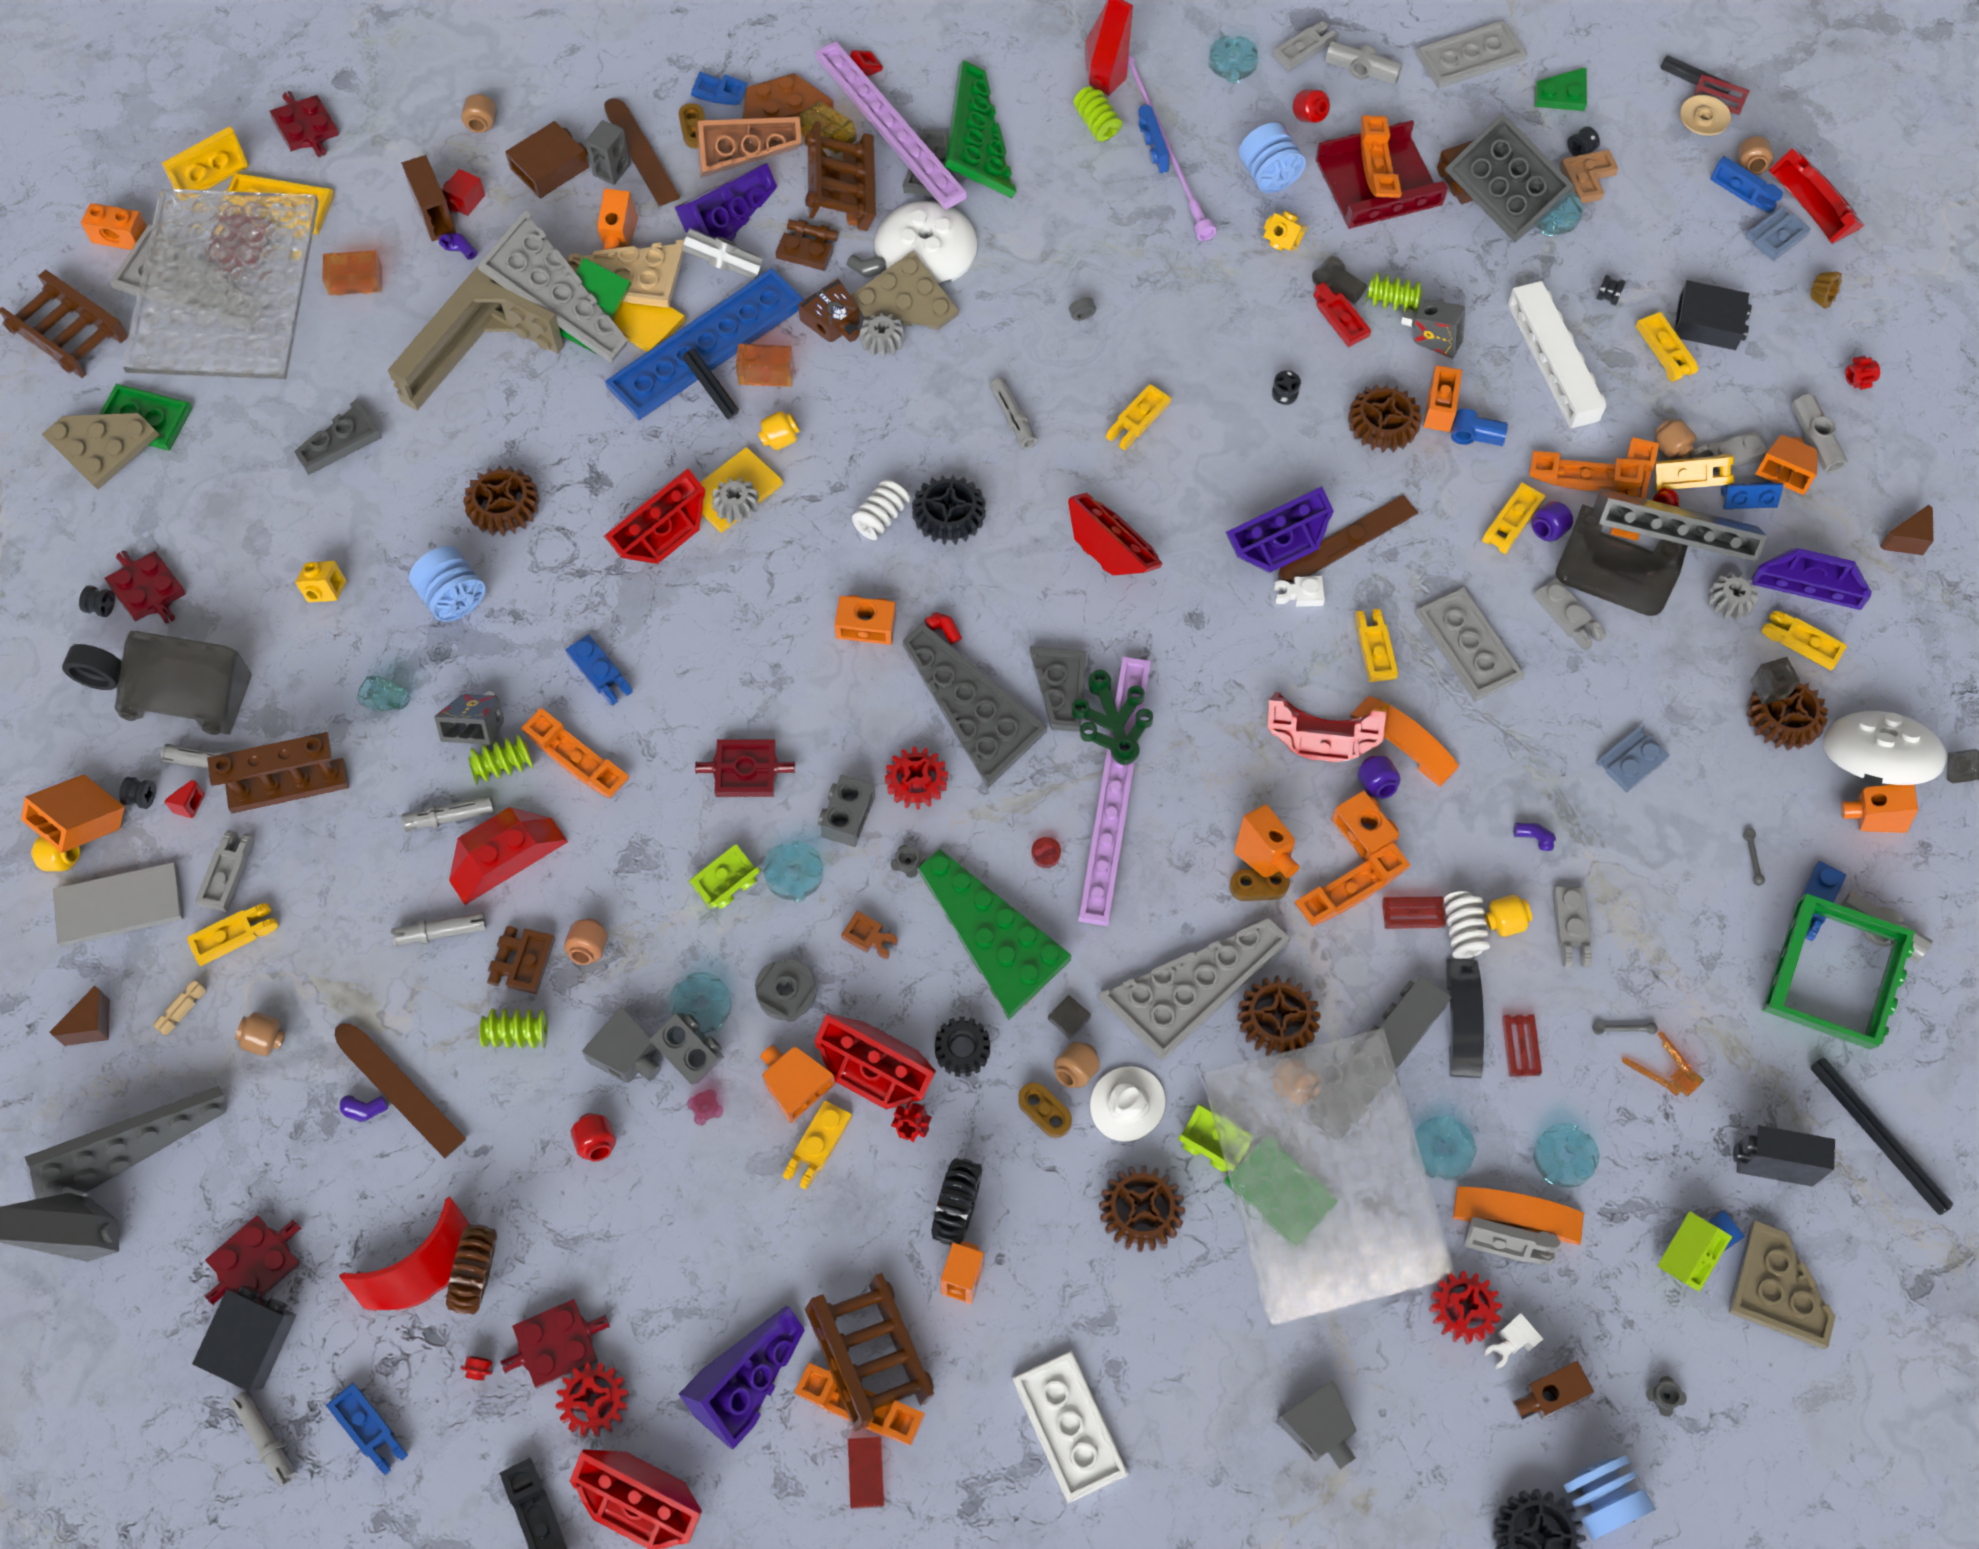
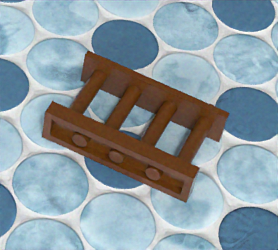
M815 121L812 129L807 130L804 140L805 146H808V192L805 205L808 206L809 218L814 219L819 207L853 214L857 218V229L868 231L876 217L874 135L864 133L859 142L852 144L821 136V122ZM821 147L853 154V157L856 158V164L821 156ZM821 167L853 174V177L856 178V184L821 176ZM822 187L854 194V197L857 198V204L823 197Z
M45 269L38 275L43 284V291L15 315L1 307L0 314L4 319L2 324L12 334H20L57 360L61 368L67 373L74 372L83 378L86 374L78 363L105 338L110 339L112 337L119 343H122L129 336L120 320ZM50 299H58L61 304L34 328L25 323L29 317ZM75 311L79 314L80 317L52 341L43 336L45 332L68 312L73 313ZM94 324L98 328L94 334L71 354L61 349L87 325L91 326Z
M328 732L207 757L211 786L225 784L228 809L231 814L349 788L344 759L332 760Z
M882 1273L874 1277L869 1285L871 1291L834 1305L827 1303L824 1294L811 1298L805 1308L855 1432L866 1428L875 1418L874 1413L876 1409L891 1404L894 1400L899 1401L915 1394L921 1406L926 1404L934 1395L933 1380L930 1374L925 1372L894 1302L895 1294L890 1282L885 1281ZM875 1303L877 1304L884 1321L847 1335L839 1333L835 1323L837 1317ZM885 1334H890L896 1348L895 1352L859 1366L855 1363L852 1364L848 1354L849 1348ZM899 1364L903 1365L910 1382L871 1397L868 1394L865 1395L861 1385L863 1378Z

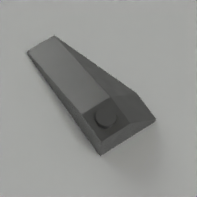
M68 1192L0 1206V1243L86 1262L119 1252L120 1231L118 1220L91 1198Z

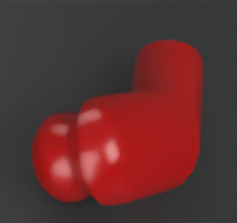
M934 612L931 616L925 618V625L932 631L937 628L943 630L950 645L963 639L954 620L950 616Z

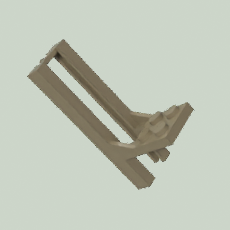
M477 266L388 369L391 379L395 381L394 387L399 389L397 394L400 402L418 411L484 332H515L523 339L528 338L536 342L542 349H549L559 354L564 348L556 314L505 289L478 270Z

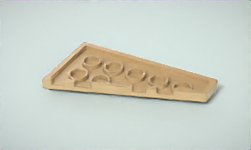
M685 239L675 240L676 244L663 246L661 242L652 243V247L637 249L635 246L598 250L593 251V255L579 256V253L569 254V258L564 259L575 273L584 257L629 280L632 284L623 302L669 308L684 251L681 249Z

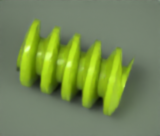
M1085 87L1075 96L1073 106L1097 141H1107L1121 130L1123 122L1118 118L1116 111H1113L1112 105L1104 97L1102 90Z
M1375 272L1371 278L1365 304L1372 298V304L1375 307L1382 300L1384 309L1392 302L1394 311H1397L1400 305H1403L1404 312L1413 307L1414 311L1418 312L1423 292L1421 290V283L1417 281L1413 288H1411L1410 279H1406L1403 285H1400V277H1396L1390 283L1388 274L1380 281L1379 272Z
M516 735L514 745L508 738H505L503 748L494 741L492 751H489L486 745L483 744L481 754H478L473 747L470 748L468 760L476 785L479 783V775L486 782H489L491 772H493L497 779L501 778L502 769L509 776L512 775L513 766H516L520 772H524L525 762H527L531 769H534L526 741L524 742L520 735Z
M491 1008L488 1017L484 1015L481 1017L479 1029L481 1046L488 1047L492 1042V1045L498 1048L501 1047L504 1041L507 1048H512L515 1043H517L519 1048H525L528 1042L531 1048H538L541 1042L542 1047L545 1048L548 1036V1022L544 1009L539 1011L537 1018H534L532 1009H528L525 1018H522L519 1009H515L513 1017H509L507 1009H503L501 1016L497 1017L495 1008Z

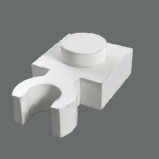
M1322 576L1294 577L1293 584L1284 580L1275 582L1274 590L1285 592V594L1276 595L1275 602L1277 604H1285L1289 600H1295L1296 607L1324 605L1325 597Z

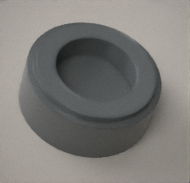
M1088 297L1076 300L1069 306L1072 319L1077 321L1090 318L1097 310L1094 300Z

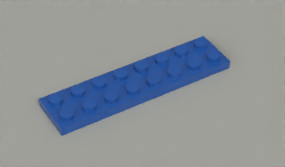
M771 268L605 380L606 387L638 420H641L698 380L683 360L684 353L692 348L696 349L712 371L798 312V304L805 299Z

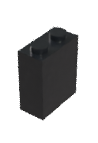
M1686 280L1679 295L1674 331L1683 340L1736 350L1740 341L1746 340L1749 331V325H1745V323L1749 319L1752 305L1748 304L1750 293Z
M1757 1125L1741 1141L1735 1144L1733 1161L1737 1162V1173L1813 1187L1835 1168V1139Z
M241 1285L240 1288L226 1289L192 1365L246 1391L263 1389L297 1314L288 1311L286 1303L272 1298L267 1301L259 1297L260 1292L258 1290Z

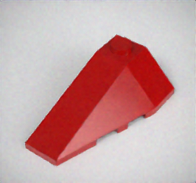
M1107 0L1086 39L1085 63L1089 85L1093 86L1096 90H1102L1107 96L1112 94L1127 79L1133 5L1125 0Z

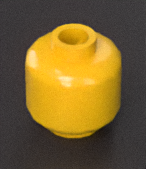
M778 411L761 420L760 426L762 430L758 432V435L765 447L770 445L773 450L779 451L796 442L798 439L797 433L800 430L791 413L786 414L784 411Z
M39 836L33 844L31 856L35 865L40 870L63 872L70 870L76 864L80 857V847L78 846L61 853Z
M1515 894L1492 900L1489 903V912L1484 914L1489 930L1495 929L1496 933L1501 937H1508L1526 931L1529 922L1532 921V913L1525 898L1521 899Z

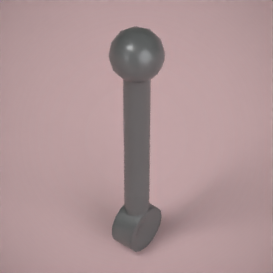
M1749 828L1744 831L1743 838L1748 841L1755 874L1753 882L1760 886L1764 884L1765 877L1760 872L1754 838L1756 837V832Z
M1596 1022L1592 1030L1596 1035H1602L1604 1031H1646L1648 1034H1655L1658 1027L1653 1022L1646 1025H1605L1602 1022Z

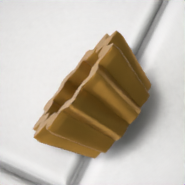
M1838 271L1820 273L1813 282L1810 294L1811 299L1824 309L1830 308L1840 291L1842 273Z

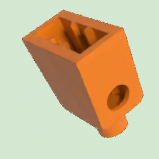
M604 188L597 230L603 243L602 250L628 247L631 244L638 215L630 191Z
M1780 435L1766 453L1755 474L1774 483H1783V487L1805 495L1817 475V450L1804 444L1800 437L1790 438Z
M1914 784L1865 787L1862 789L1857 801L1841 802L1842 819H1858L1859 830L1865 832L1907 833L1918 811Z
M1267 804L1243 816L1234 853L1263 877H1270L1280 871L1286 878H1290L1299 869V865L1291 858L1295 839Z
M771 1045L760 1056L762 1061L769 1067L762 1074L764 1084L790 1123L794 1122L835 1085L834 1075L797 1047H792L783 1055L774 1045Z

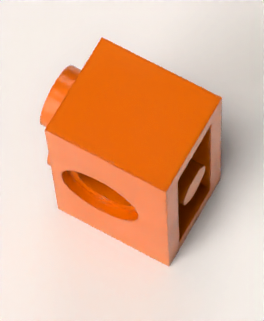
M95 203L89 204L81 220V225L91 243L132 250L147 227L140 211Z
M1435 365L1429 385L1423 428L1450 432L1457 410L1462 376L1461 369Z
M840 595L834 624L836 639L892 645L896 621V602L885 598L867 599L857 595ZM864 616H870V617H871L870 619H867V620L861 619V618L864 617Z
M1364 790L1337 806L1331 819L1364 862L1368 860L1370 855L1388 844L1394 842L1396 845L1400 836L1395 823L1390 819L1387 820L1381 812L1378 802L1373 797H1369ZM1361 823H1369L1374 829H1367Z
M962 1241L961 1244L952 1243L940 1279L941 1295L972 1304L984 1268V1252L979 1251L977 1245Z

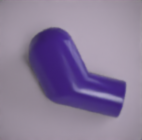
M444 233L439 237L438 241L443 249L447 251H460L468 260L476 257L477 250L462 234Z
M1514 823V837L1535 838L1539 840L1538 848L1540 850L1552 851L1554 849L1555 834L1538 823Z
M347 1095L339 1103L340 1112L345 1117L359 1122H365L389 1109L382 1095L368 1103L354 1099L352 1095Z

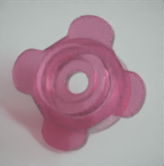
M708 1089L705 1092H701L695 1097L689 1098L687 1102L688 1108L693 1110L695 1115L694 1122L697 1125H704L707 1120L713 1117L720 1118L723 1114V1107L718 1105L716 1101L717 1094L714 1090ZM704 1105H708V1109L703 1110L702 1107Z

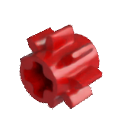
M1865 355L1852 358L1853 364L1848 365L1845 369L1847 383L1853 385L1854 389L1864 390L1873 388L1872 382L1877 381L1880 377L1878 362L1872 361V357L1866 358Z
M909 1101L905 1108L898 1105L893 1114L895 1118L891 1124V1127L896 1128L898 1137L911 1140V1142L915 1141L918 1134L925 1138L930 1129L928 1125L932 1120V1116L927 1115L925 1106L912 1103V1101Z

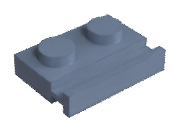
M1784 206L1750 230L1746 237L1748 241L1750 239L1755 242L1754 246L1773 261L1808 236L1811 230L1808 225L1793 213L1788 214Z
M1640 726L1600 757L1596 763L1599 766L1602 765L1607 770L1606 773L1626 793L1667 761L1670 756L1650 735L1646 736Z

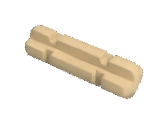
M190 981L184 988L186 990L184 994L180 992L165 1009L164 1012L166 1014L164 1016L160 1015L153 1023L156 1030L164 1035H168L175 1027L173 1024L175 1022L179 1023L195 1005L193 1001L195 999L199 1000L206 989L197 981Z

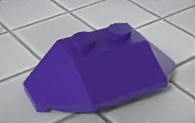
M1321 486L1226 531V535L1237 558L1270 573L1318 550L1334 510Z
M1801 548L1789 549L1760 564L1751 577L1753 579L1752 585L1857 610H1862L1872 594L1855 561Z

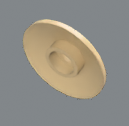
M1708 95L1690 97L1682 104L1680 109L1682 123L1689 130L1700 135L1712 136L1720 134L1727 129L1731 120L1728 107L1721 100Z

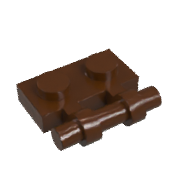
M789 219L787 229L795 231L793 235L784 232L775 252L776 259L825 271L833 254V245L828 244L827 240L837 242L839 232L830 230L829 226L821 225L819 227L808 224L806 220L799 219L795 221ZM806 234L816 236L817 239L812 240L804 237Z
M506 926L503 936H499L497 942L499 949L495 960L490 962L488 968L490 974L487 983L499 986L501 977L508 976L506 981L508 988L537 995L556 939L552 934L524 929L522 938L517 939L515 937L518 930L515 927ZM510 951H517L513 964L507 963Z

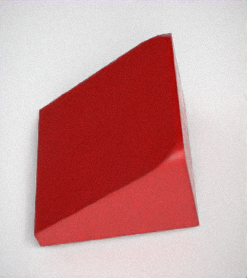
M852 50L849 56L867 77L883 69L872 51Z
M190 780L168 796L164 803L172 813L193 819L205 793L195 780Z

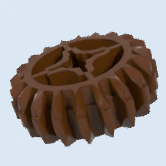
M1387 383L1383 388H1380L1377 384H1375L1372 390L1366 387L1363 393H1358L1350 405L1348 414L1350 431L1354 432V439H1362V446L1370 444L1372 451L1378 447L1381 448L1382 453L1386 451V448H1389L1394 453L1397 447L1404 449L1407 443H1412L1415 436L1419 433L1422 421L1420 405H1415V397L1408 398L1407 390L1402 393L1399 392L1398 385L1394 389H1390Z
M499 465L496 471H492L488 467L485 475L478 472V480L470 479V487L465 488L466 497L463 498V503L466 508L467 517H469L475 527H479L482 533L488 530L494 536L497 531H500V534L505 536L506 531L511 530L515 534L517 527L525 529V521L533 522V514L538 513L537 505L540 501L537 494L538 490L531 477L524 475L521 469L514 471V468L509 466L506 470H503ZM518 492L522 494L519 502L516 501V494ZM485 499L488 501L486 503L487 507L485 509H482L481 505L483 500Z
M1775 675L1769 681L1761 682L1759 687L1754 689L1751 694L1752 696L1747 702L1749 709L1746 716L1751 718L1749 727H1757L1755 736H1765L1764 744L1770 742V740L1773 741L1775 749L1782 744L1787 751L1792 749L1793 746L1798 750L1803 748L1805 744L1809 746L1823 733L1828 720L1826 718L1828 709L1822 707L1825 704V699L1817 698L1819 689L1812 691L1809 689L1810 682L1803 685L1799 682V677L1790 681L1788 675L1783 676L1781 679ZM1790 708L1791 710L1787 716L1783 717L1784 713Z
M1278 975L1274 977L1273 983L1267 977L1262 979V986L1256 982L1253 983L1251 986L1252 992L1245 991L1243 994L1244 1001H1240L1238 1005L1239 1010L1242 1012L1238 1013L1237 1020L1243 1022L1239 1030L1242 1033H1248L1245 1038L1246 1043L1255 1040V1051H1259L1261 1047L1267 1048L1265 1055L1268 1057L1271 1055L1272 1050H1275L1279 1059L1283 1057L1285 1050L1291 1057L1296 1054V1048L1304 1051L1307 1047L1306 1042L1312 1043L1315 1039L1313 1033H1317L1320 1028L1317 1021L1320 1020L1321 1014L1314 1011L1318 1007V1001H1309L1312 997V992L1306 991L1302 993V982L1298 983L1296 987L1292 986L1291 977L1287 978L1285 983H1281ZM1273 998L1271 1006L1262 1007V1010H1255V1007L1261 1001ZM1285 999L1292 1002L1296 1007L1288 1005ZM1277 1007L1278 1014H1281V1018L1284 1017L1281 1026L1280 1020L1276 1019L1277 1015L1274 1017ZM1296 1023H1303V1027L1298 1032L1285 1036L1287 1027L1295 1026ZM1261 1026L1268 1027L1273 1035L1266 1032Z
M1146 1165L1141 1166L1140 1173H1136L1135 1168L1130 1166L1128 1168V1177L1124 1172L1119 1171L1116 1175L1118 1182L1114 1179H1109L1107 1185L1110 1190H1102L1101 1197L1106 1201L1099 1202V1209L1106 1212L1100 1215V1221L1104 1223L1111 1222L1105 1227V1232L1107 1234L1114 1231L1117 1232L1113 1239L1115 1243H1119L1122 1238L1126 1239L1124 1247L1126 1250L1131 1248L1132 1243H1137V1252L1143 1251L1144 1244H1148L1152 1252L1156 1250V1240L1161 1246L1165 1247L1168 1243L1166 1236L1174 1239L1177 1236L1175 1228L1182 1227L1183 1221L1179 1216L1185 1214V1208L1178 1205L1184 1201V1196L1179 1194L1173 1195L1178 1191V1184L1175 1183L1168 1186L1169 1174L1164 1175L1162 1179L1158 1178V1168H1154L1151 1175L1147 1174ZM1136 1186H1144L1150 1188L1147 1192L1142 1194L1137 1193L1132 1189L1130 1191L1127 1190L1129 1188ZM1159 1195L1162 1196L1167 1206L1168 1217L1166 1220L1160 1217V1212L1154 1205ZM1118 1197L1124 1200V1205L1130 1212L1124 1223L1116 1210ZM1149 1201L1147 1211L1143 1210L1135 1216L1137 1206L1141 1207ZM1142 1223L1152 1228L1154 1226L1157 1227L1151 1231L1134 1230L1138 1224Z
M469 1224L463 1230L446 1294L448 1310L464 1315L466 1313L474 1315L480 1309L497 1241L495 1229L487 1228L488 1226L480 1224Z

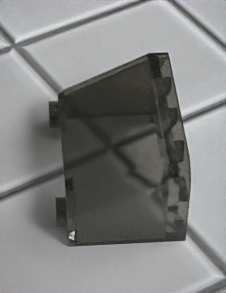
M1582 504L1555 572L1556 577L1564 585L1643 615L1655 616L1661 613L1680 576L1688 545L1662 539L1658 542L1654 551L1605 534L1601 532L1603 525L1598 524L1591 515L1593 508Z
M130 631L124 642L114 708L121 718L128 721L143 718L145 711L194 719L205 733L211 735H218L219 733L230 735L252 674L240 654L230 647L140 631Z

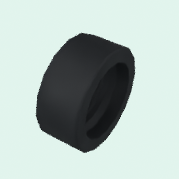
M75 644L69 648L62 664V670L68 677L82 685L99 690H112L117 687L124 670V664L114 654L92 645Z

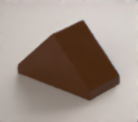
M1927 505L1894 528L1886 536L1880 547L1887 551L1923 556L1934 541L1933 508Z
M94 985L49 1033L64 1046L109 1040L110 999Z

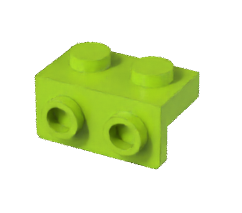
M734 844L690 878L688 882L709 909L718 906L721 910L735 899L732 894L739 888L745 891L758 880L755 876L761 870L758 866L754 867L738 845Z
M1198 1104L1178 1140L1184 1143L1182 1147L1189 1153L1199 1156L1201 1153L1210 1158L1209 1163L1222 1172H1226L1228 1169L1233 1172L1255 1135L1204 1105Z

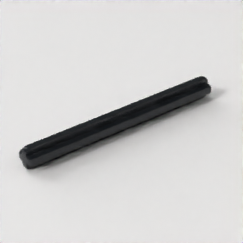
M1824 1057L1817 1060L1810 1067L1813 1073L1926 1202L1939 1215L1950 1210L1953 1207V1202L1829 1061Z

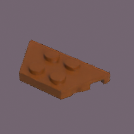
M793 73L747 87L742 119L800 117L802 119L832 110L833 101Z

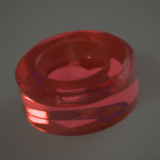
M1050 837L1039 838L1032 845V860L1037 866L1042 868L1055 866L1061 857L1059 843Z

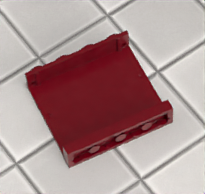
M1413 120L1389 126L1390 138L1388 140V148L1393 174H1398L1400 198L1375 197L1372 194L1364 172L1361 133L1350 134L1319 143L1315 161L1348 229L1444 204L1448 187L1445 181L1434 183L1411 138L1414 126Z

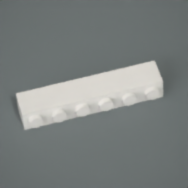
M1542 281L1513 288L1507 305L1569 428L1572 429L1599 422L1606 409V399L1603 394H1600L1595 384L1594 375L1589 373L1583 354L1578 351L1574 344L1573 335L1567 330L1563 322L1562 313L1556 309L1551 292L1546 289Z

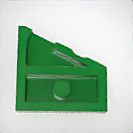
M1580 68L1536 82L1535 107L1585 111L1587 105V68Z

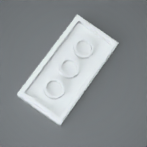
M1072 1350L1012 1377L1014 1386L1067 1504L1128 1476V1472Z

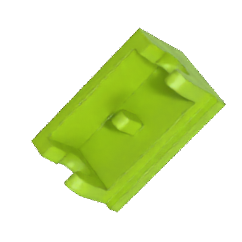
M1689 1211L1657 1267L1700 1292L1732 1236Z

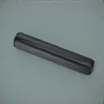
M1666 56L1661 64L1663 71L1695 85H1698L1702 74L1730 83L1671 56ZM1705 81L1703 83L1705 87L1729 94L1731 91Z
M692 348L684 353L683 360L727 419L737 415L739 408L696 349Z

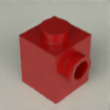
M458 169L441 189L448 208L453 212H459L466 216L470 215L485 196L481 179L461 169Z

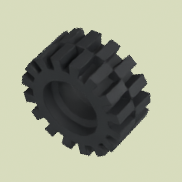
M961 1016L959 1021H955L952 1018L949 1019L948 1025L944 1023L941 1026V1031H937L935 1041L936 1059L938 1058L940 1067L944 1066L945 1072L948 1074L951 1071L955 1072L956 1077H960V1073H965V1076L969 1077L971 1072L975 1071L977 1074L980 1072L981 1066L985 1067L987 1058L990 1056V1040L988 1031H984V1026L980 1022L977 1025L975 1024V1019L970 1018L969 1021H965V1016ZM958 1037L971 1039L975 1046L974 1051L966 1057L956 1056L950 1048L954 1039Z

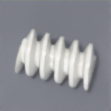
M884 480L872 492V496H869L865 503L859 507V511L853 514V524L863 536L871 540H877L876 533L883 534L885 532L884 526H890L892 523L891 519H895L898 516L897 511H902L905 508L903 503L908 504L911 501V497L897 483Z
M1466 891L1452 892L1446 895L1444 903L1447 905L1445 912L1449 916L1447 918V925L1450 927L1451 948L1454 950L1452 957L1455 959H1468L1480 955L1482 951L1488 950L1490 943L1480 941L1488 937V932L1479 930L1486 926V920L1477 919L1485 914L1484 909L1476 907L1483 903V899L1473 896L1470 892Z

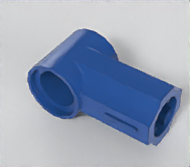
M1464 408L1456 411L1451 432V439L1455 443L1468 445L1477 441L1503 446L1508 428L1507 422L1478 417L1477 412L1471 409Z

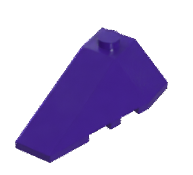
M765 163L674 208L686 233H688L689 228H692L714 238L721 237L732 241L739 229L747 224L750 216L756 209L760 208L776 190L777 185L768 164Z
M784 1306L700 1370L679 1393V1396L692 1415L725 1445L734 1449L756 1425L761 1416L758 1411L766 1395H772L776 1387L773 1385V1382L781 1367L788 1364L805 1329L789 1306Z

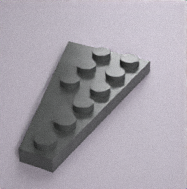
M920 624L903 640L904 649L987 788L996 782L1047 733V726L925 624Z
M216 1086L25 1156L33 1199L68 1192L81 1196L225 1113V1103L220 1087Z

